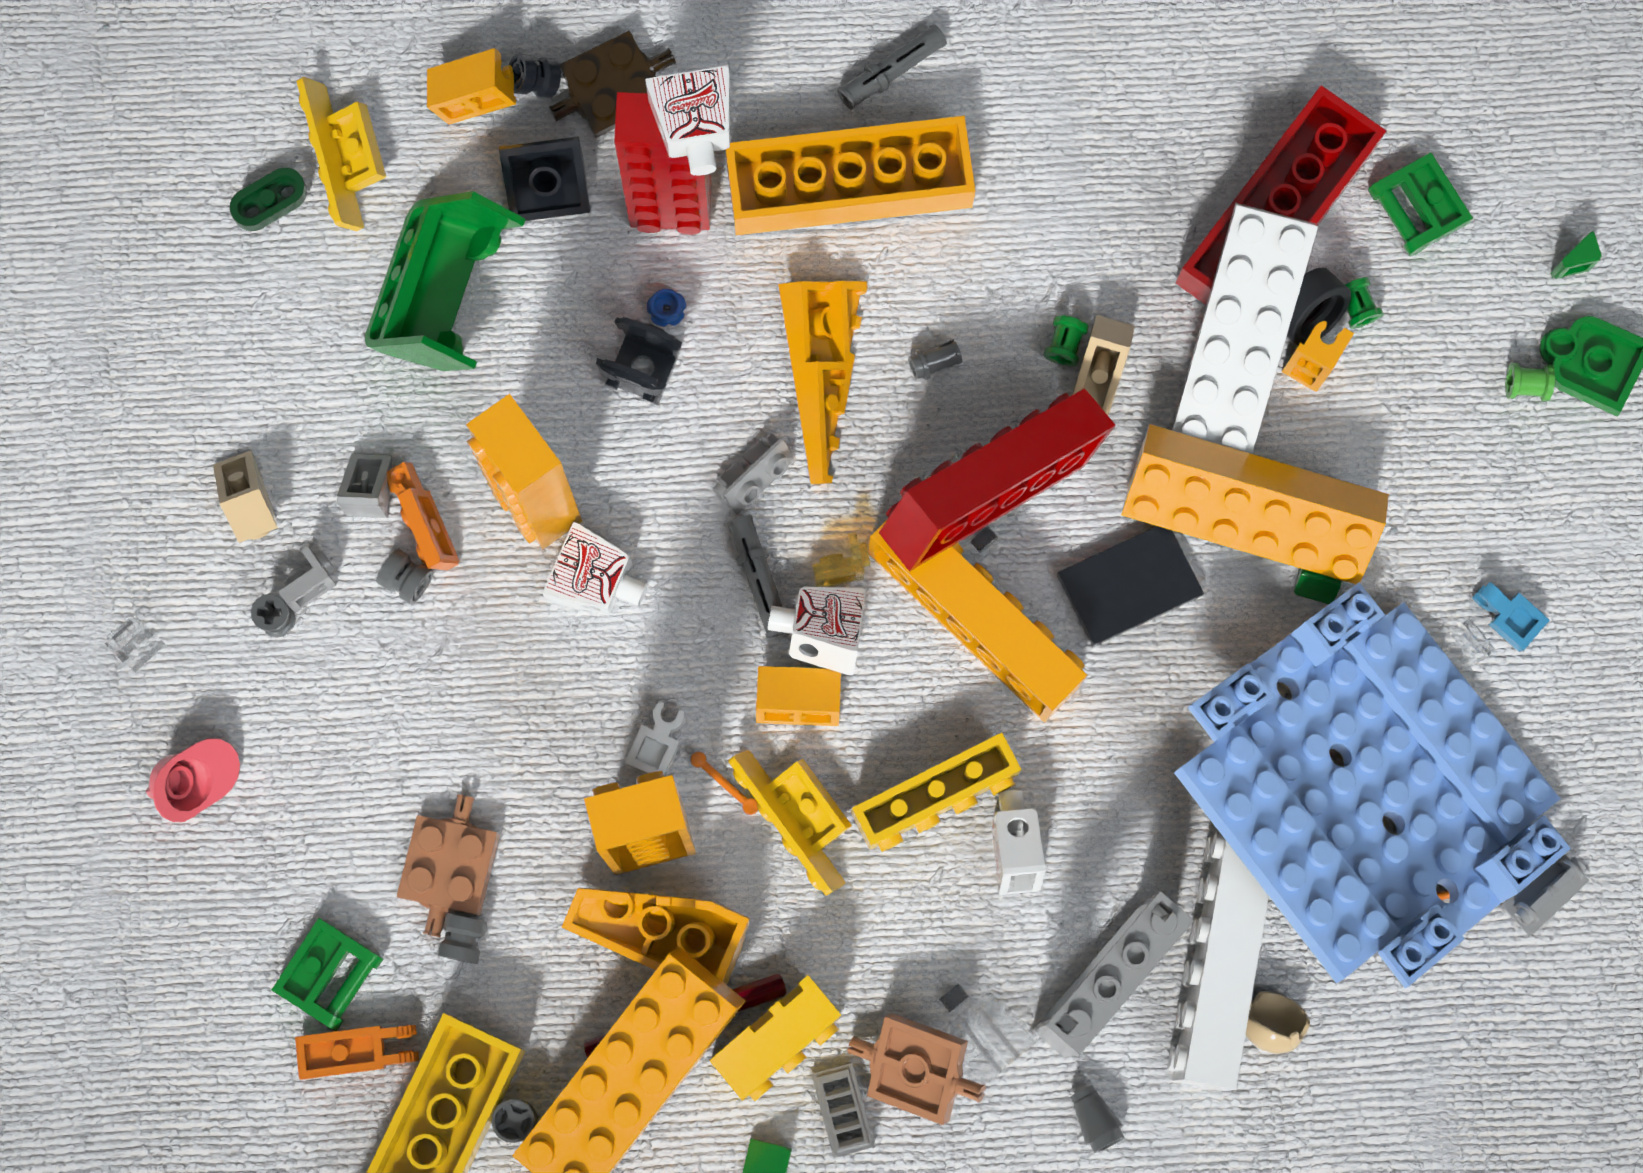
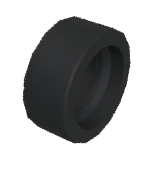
M1316 268L1304 274L1287 332V337L1297 346L1300 343L1304 345L1314 327L1322 321H1326L1327 325L1325 330L1321 332L1320 338L1329 333L1341 320L1351 301V290L1327 268Z

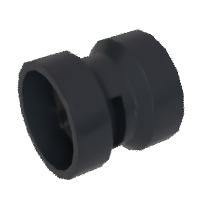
M520 53L512 57L509 65L513 69L515 94L527 95L533 92L537 97L552 98L556 95L561 82V70L557 60L546 57L534 60L531 55Z

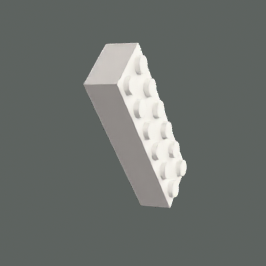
M1235 203L1172 431L1247 453H1253L1317 233V224Z
M1217 831L1214 838H1208L1204 861L1210 862L1209 874L1207 879H1201L1198 889L1197 903H1202L1203 908L1200 919H1195L1191 929L1190 944L1196 945L1194 959L1192 962L1187 961L1184 969L1182 985L1189 988L1185 1004L1179 1003L1175 1028L1181 1029L1178 1046L1172 1045L1168 1070L1174 1071L1172 1081L1220 1091L1236 1090L1269 896L1225 838Z

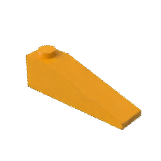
M578 888L562 928L654 970H657L670 952L680 947L727 985L741 953L750 918L710 900Z

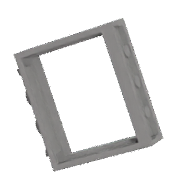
M1161 891L1140 903L1032 1031L1063 1058L1080 1055L1195 920Z

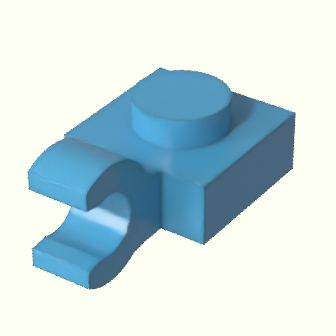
M1491 582L1486 586H1481L1472 597L1479 606L1496 615L1488 625L1518 652L1525 650L1550 621L1522 594L1517 593L1509 600Z

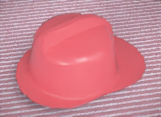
M207 738L196 742L178 754L162 758L153 767L149 777V787L145 791L148 797L154 800L155 808L163 818L171 822H185L222 799L232 790L238 779L240 769L238 753L231 744L221 739Z

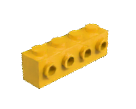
M1001 732L852 807L851 815L869 850L879 846L881 852H884L904 841L901 834L915 827L918 833H922L941 823L939 815L951 809H954L957 815L978 804L976 797L982 793L991 790L993 796L1013 787L1016 785L1013 778L1018 776L1022 769Z

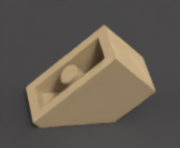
M1096 315L1073 394L1085 388L1105 413L1109 415L1131 347L1135 326Z
M250 450L213 464L219 503L238 543L248 539L262 538L270 531L277 529L274 508L252 451Z

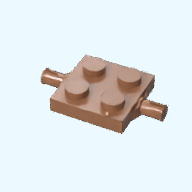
M457 794L452 818L438 820L419 815L416 817L396 897L418 902L427 909H430L423 934L441 938L446 913L464 912L478 916L481 915L500 834L477 828L469 823L473 802L475 801L473 797Z
M890 1013L884 1017L881 1034L875 1044L854 1036L848 1045L851 1046L848 1048V1054H853L870 1061L871 1079L867 1092L868 1097L938 1124L944 1125L950 1121L954 1100L958 1094L978 1103L982 1101L985 1095L986 1086L984 1084L963 1078L962 1065L967 1048V1040L902 1016Z

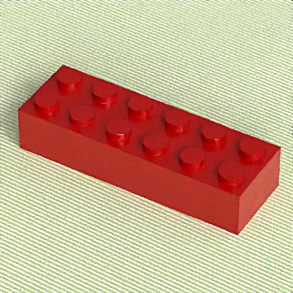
M1321 85L1183 266L1175 284L1207 306L1235 203L1315 223L1318 226L1375 151L1387 130Z
M617 92L614 143L630 227L637 228L638 231L644 233H657L661 229H677V232L687 235L698 234L701 230H710L711 173L700 176L692 175L690 173L688 156L669 157L649 104L647 93Z
M1085 388L1071 396L1068 393H1064L1057 397L1044 412L1041 413L1039 409H1036L1029 413L1020 422L1018 427L1012 429L1010 426H1006L998 431L991 438L990 443L984 446L981 443L974 444L963 453L957 462L952 463L951 460L943 462L933 470L930 475L931 477L924 481L920 477L910 481L900 491L901 500L886 512L885 515L888 519L879 531V534L910 572L1084 468L1116 425Z

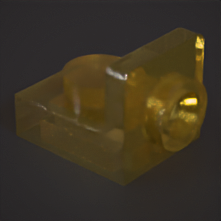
M856 532L848 533L847 542L850 557L844 558L843 554H831L821 557L819 559L820 563L813 564L815 587H830L864 580V567L870 566V558L866 542L858 543Z

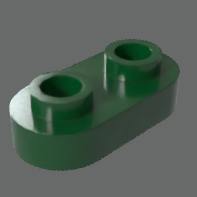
M291 168L276 169L238 191L233 196L230 202L231 216L236 224L244 230H261L300 207L306 199L307 186L302 176L296 170ZM284 188H294V191L290 196H281V192ZM250 208H259L256 216H246Z

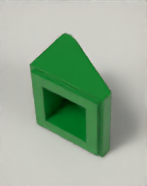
M1591 231L1551 272L1552 278L1558 279L1588 272L1600 261L1602 255L1594 231Z
M1299 568L1294 594L1330 604L1335 600L1342 580Z
M751 1138L742 1173H786L792 1148Z

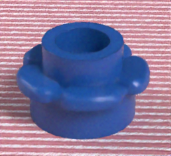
M661 289L649 298L647 312L651 314V320L657 326L666 327L669 324L675 326L684 319L685 314L683 311L686 309V301L681 294L672 289ZM665 305H669L671 307V309L667 312L663 310V307Z

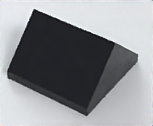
M579 136L499 147L510 211L525 218V221L590 213L585 165Z

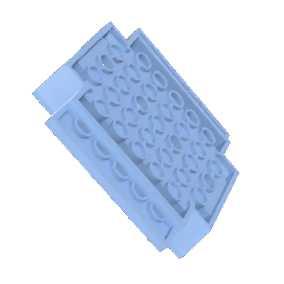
M1360 582L1305 621L1290 635L1253 662L1243 666L1188 707L1214 743L1180 767L1174 774L1335 983L1345 979L1378 951L1380 957L1404 988L1409 987L1465 939L1463 935L1500 903L1521 892L1571 849L1546 816H1541L1561 798L1408 606L1403 602L1385 615ZM1277 682L1288 686L1292 694L1291 700L1285 699L1279 694ZM1330 749H1334L1342 755L1344 767L1333 763L1329 755ZM1383 816L1393 820L1397 828L1396 835L1389 833L1384 828ZM1437 884L1444 886L1449 892V903L1443 902L1436 893Z

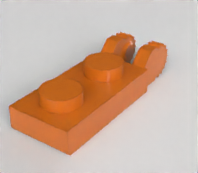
M416 1025L390 1028L373 1026L295 1037L299 1080L386 1069L387 1065L418 1062L419 1051L407 1050L400 1051L398 1054L385 1055L384 1039H404L417 1035Z

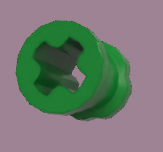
M1368 277L1359 278L1345 284L1351 290V301L1347 308L1351 319L1348 322L1350 329L1361 328L1371 324L1384 315L1382 309L1376 307L1368 289L1371 284Z
M1055 316L1053 325L1056 328L1050 347L1045 348L1043 356L1047 360L1062 366H1077L1079 357L1076 354L1082 335L1087 334L1089 326L1087 323L1071 316Z

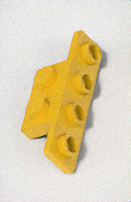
M302 77L296 81L300 93L299 103L305 112L310 130L308 136L310 143L315 149L319 164L318 174L327 193L329 214L337 226L359 231L364 228L355 192L386 178L367 104L357 101L333 113L326 86L323 83Z
M746 750L732 756L728 762L733 768V775L736 781L750 791L758 802L757 808L760 814L777 828L782 835L781 839L784 847L790 854L797 856L806 868V875L810 883L816 889L822 890L826 896L846 884L845 880L822 849L852 827V825L805 760L796 761L772 781L751 751Z

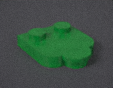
M1585 316L1577 319L1569 330L1564 328L1550 330L1543 336L1539 346L1542 359L1548 365L1554 367L1555 388L1616 417L1620 415L1643 368L1642 337L1597 317Z

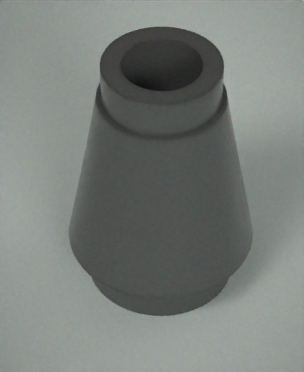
M1093 1085L1076 1092L1070 1097L1074 1104L1085 1145H1091L1094 1153L1103 1151L1125 1138L1121 1131L1123 1124L1098 1092L1095 1091Z

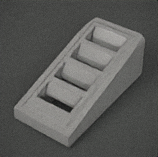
M849 1063L811 1074L833 1158L875 1147L853 1064ZM847 1077L849 1086L825 1092L824 1083ZM852 1094L853 1103L829 1109L828 1100ZM856 1111L857 1120L834 1126L832 1117ZM861 1128L863 1136L838 1143L836 1134Z

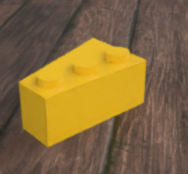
M809 975L709 1060L742 1101L748 1096L754 1102L774 1086L769 1079L781 1068L788 1074L807 1058L802 1050L815 1040L821 1046L840 1030L835 1025V1022L840 1019L841 1014Z

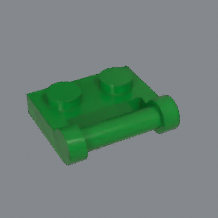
M1431 152L1377 181L1368 189L1373 200H1379L1405 241L1403 247L1409 257L1418 254L1429 245L1468 225L1473 219ZM1399 186L1402 188L1428 229L1421 234L1418 233L1392 192L1393 189Z
M318 918L271 991L327 1027L337 1031L344 1021L341 1016L373 968L377 970L384 958L323 919ZM350 953L359 960L326 1009L316 1002Z

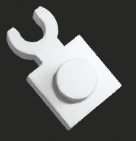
M658 702L653 710V720L655 722L653 729L641 725L625 760V765L645 774L663 771V775L666 777L680 745V741L670 736L672 732L682 727L685 721L684 711L679 710L674 721L665 722L661 718L665 703Z

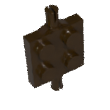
M629 30L559 64L561 73L569 88V97L552 106L550 105V112L557 122L577 111L587 121L592 133L597 138L615 129L617 92L647 93L645 79L656 77V72L676 64L675 58L668 48L648 59L639 49Z

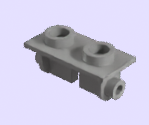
M772 433L767 437L762 435L742 455L744 460L750 464L747 469L743 468L738 462H735L716 479L717 485L713 488V491L722 500H727L736 515L746 506L754 503L759 494L775 478L782 476L789 465L795 460L782 438L778 439Z
M1564 854L1521 892L1507 899L1500 906L1531 937L1589 881L1583 873L1586 870V866L1578 858L1573 857L1570 860Z

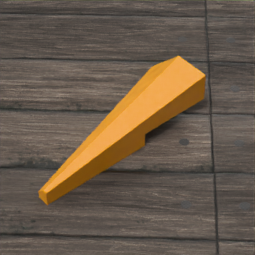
M798 281L778 284L811 484L832 483L833 476L828 475L832 451L839 448L840 438L835 436L838 416L845 414L855 355L850 353L853 332L859 329L862 317L857 315L860 295L867 292V282Z

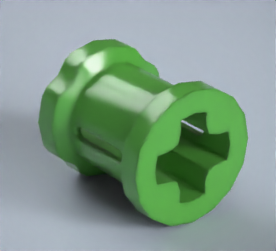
M1515 362L1509 364L1505 379V393L1508 399H1515L1517 395L1538 396L1541 401L1548 402L1551 400L1555 386V373L1552 365H1545L1543 369L1523 368L1520 367L1519 363Z

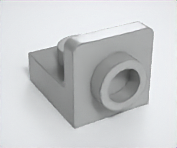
M305 545L300 550L313 568L307 572L305 570L296 572L285 581V587L278 591L286 604L295 613L336 586L329 575L335 571L331 562L322 550L315 554L308 545Z

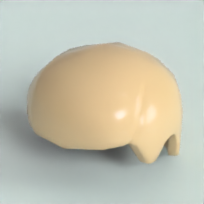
M1262 991L1251 1001L1245 1035L1248 1040L1263 1051L1274 1054L1291 1052L1300 1045L1310 1027V1019L1306 1011L1295 1001L1281 994Z

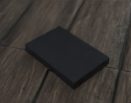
M1159 526L1057 573V577L1092 647L1204 595L1173 531Z

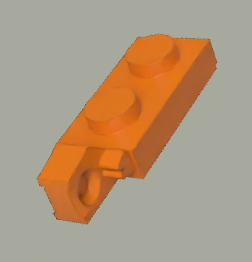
M402 462L387 472L389 491L395 493L402 506L400 510L401 517L414 534L417 541L416 551L420 560L427 565L428 569L448 571L459 565L458 562L460 560L430 491L423 489L413 464Z

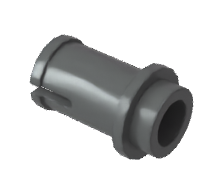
M951 339L944 344L923 352L920 349L915 350L914 355L908 357V362L916 379L923 377V379L928 380L932 373L961 364L962 355L956 341L954 342V339Z

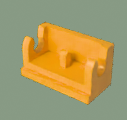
M496 48L428 68L427 108L449 125L516 105L513 69L511 65L504 66L501 70V53Z
M1322 321L1314 327L1304 345L1302 343L1299 344L1282 370V373L1315 392L1318 391L1329 376L1354 335L1353 332L1344 328L1335 337L1334 343L1325 344L1322 342L1320 334L1326 328V321Z
M758 666L756 723L839 726L841 673L825 668Z

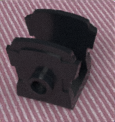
M617 317L614 323L618 329L623 330L625 337L615 362L599 358L596 360L600 373L607 378L604 385L615 390L620 388L641 396L644 401L658 406L678 360L682 342L658 326L626 317ZM641 358L649 359L654 364V372L650 376L631 368L633 363Z

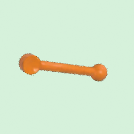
M697 751L691 755V764L696 768L701 767L743 805V811L747 815L757 813L758 802L753 798L748 799L706 761L704 753Z

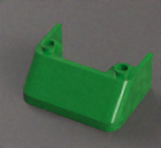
M474 191L417 201L409 210L366 330V346L382 354L440 371L475 369L477 361L463 355L462 338L459 334L451 331L475 261L484 260L497 252L501 244L500 233L502 229L522 227L526 219Z

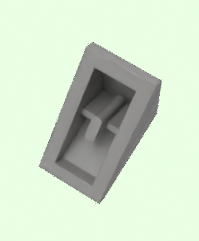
M351 454L337 494V504L346 516L388 518L390 491L387 483V472L392 469V456Z

